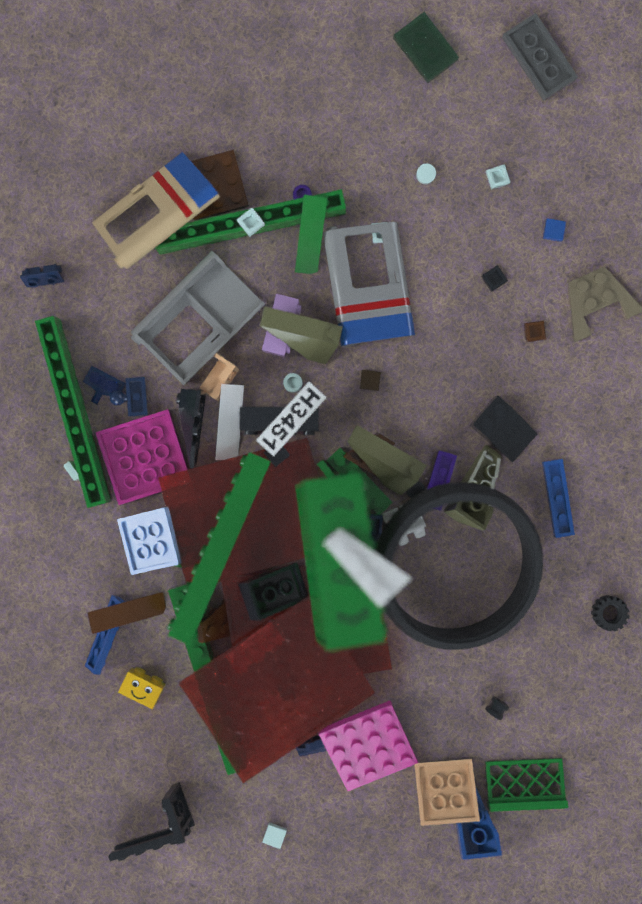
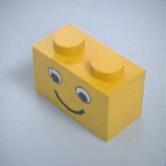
M139 667L131 668L118 693L153 709L166 684L158 676L150 677L146 675L145 670Z

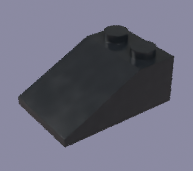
M499 395L494 396L469 425L512 463L537 435L531 426Z
M297 562L256 575L238 583L250 620H263L309 599Z

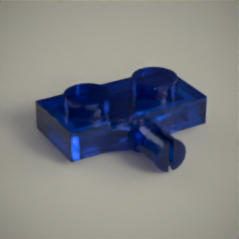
M94 366L90 367L83 380V383L96 391L90 401L98 405L102 396L110 397L113 391L122 392L126 386V383Z

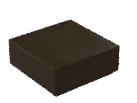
M362 370L360 389L379 391L381 372Z

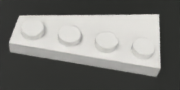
M338 529L323 542L378 607L386 603L411 579L341 529Z

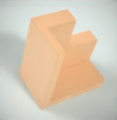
M216 353L214 357L218 361L200 386V389L219 401L221 384H230L239 369Z

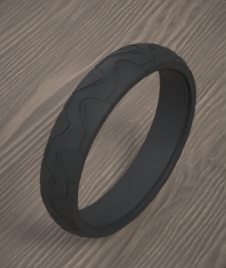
M466 482L447 483L418 493L405 502L391 516L377 542L375 554L392 565L399 542L414 522L437 507L464 501L484 503L501 510L508 516L517 530L522 547V567L519 579L507 601L486 619L460 628H439L424 624L411 617L397 603L394 595L383 604L384 611L389 619L406 635L424 645L445 650H461L490 643L509 632L520 622L530 609L539 590V583L542 580L543 551L535 526L526 512L513 499L485 485Z

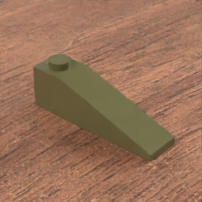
M266 306L263 309L260 327L277 339L285 342L290 348L302 354L304 358L321 364H326L338 347L343 328L329 322Z
M356 425L347 441L358 456L369 466L370 470L381 480L382 484L400 495L418 482L427 466Z
M485 445L461 482L485 485L495 489L501 455ZM454 502L447 504L444 513L459 523L484 531L493 515L494 507L479 502Z

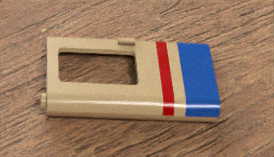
M181 152L143 183L134 187L129 194L92 223L115 254L116 258L114 261L121 269L123 267L128 269L220 196L188 157ZM148 195L160 209V212L123 242L117 244L107 231L106 226L142 197Z

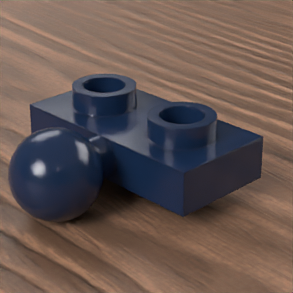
M145 377L125 378L126 394H123L121 391H113L109 397L110 402L115 406H120L127 401L128 417L147 416Z

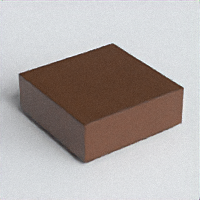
M544 320L524 323L526 343L546 340Z

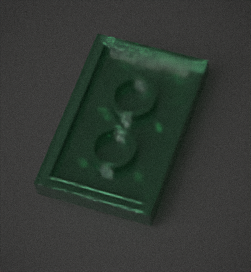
M425 12L421 13L393 36L395 42L427 83L431 82L459 59V56Z

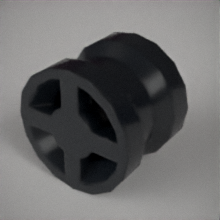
M493 696L491 704L487 705L485 710L501 721L503 713L508 711L510 707Z

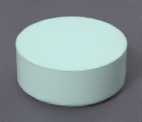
M427 163L422 164L416 172L417 180L422 184L431 183L436 176L435 168Z
M290 373L284 378L283 384L287 391L295 393L302 388L303 382L298 374Z

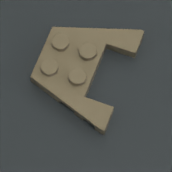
M601 267L568 282L574 343L592 335L584 316L619 301L626 319L642 313L641 305L605 267Z

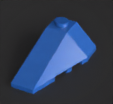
M476 788L480 821L456 823L460 857L463 860L502 856L499 834Z

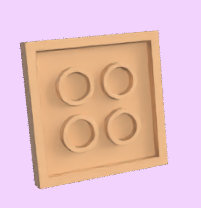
M472 759L426 762L414 765L421 826L480 821Z

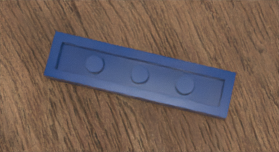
M563 459L544 461L542 466L554 537L575 535Z
M112 595L107 607L125 601L118 596ZM119 627L97 633L85 667L93 674H101Z

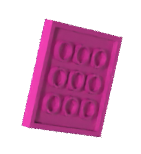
M169 409L95 432L118 505L192 482Z
M390 700L318 729L319 736L347 791L418 763L417 757Z

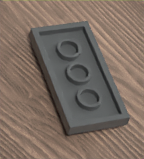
M536 13L503 34V40L543 101L578 78Z

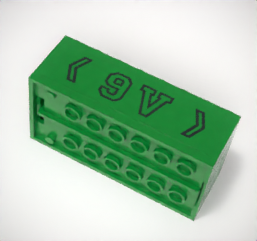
M361 473L305 480L295 485L316 641L326 651L385 642L384 636L387 635L386 624L382 622L384 606L378 607L323 544L334 532L341 529L375 552L374 540L370 538L372 522L367 517L369 501L364 496V490L367 489L366 480L364 477L362 478Z

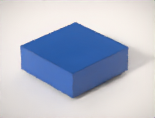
M547 218L543 239L562 242L566 221Z

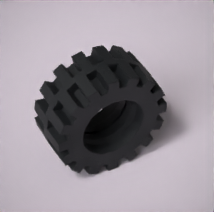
M606 595L601 596L599 600L595 601V605H592L593 611H591V614L593 615V621L599 627L611 632L612 630L618 631V628H624L622 625L628 623L626 619L630 617L628 615L629 609L621 599ZM609 605H613L617 609V616L611 621H607L603 617V611Z

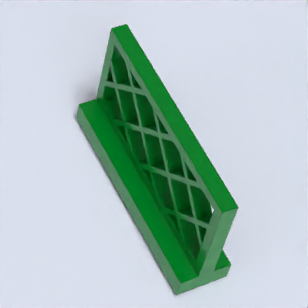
M562 758L485 761L487 808L490 812L568 809ZM550 763H558V771L554 776L546 770ZM531 764H537L541 768L534 777L527 771ZM498 765L503 770L496 779L490 774V766ZM512 765H518L522 769L515 778L508 772ZM544 771L551 777L545 787L537 780ZM524 772L532 778L526 787L518 781ZM505 773L513 779L507 788L499 782ZM535 781L543 788L538 795H533L528 791ZM554 781L560 785V794H552L547 790ZM515 783H518L524 789L519 796H514L509 792ZM499 784L504 789L503 793L500 796L492 797V788Z

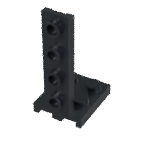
M180 782L172 784L161 800L162 809L168 817L169 828L117 844L114 847V851L109 854L110 861L117 859L122 861L130 855L135 854L138 856L146 850H158L163 845L169 843L170 845L185 843V836L191 833L190 828L195 826Z

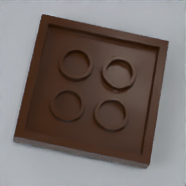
M234 149L191 161L220 196L193 218L194 221L249 206Z

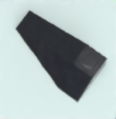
M181 389V392L177 394L176 403L179 404L178 408L190 468H196L206 392Z

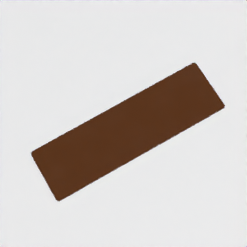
M163 592L88 612L91 632L95 634L164 614L166 604Z

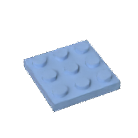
M169 507L117 519L131 575L183 563Z

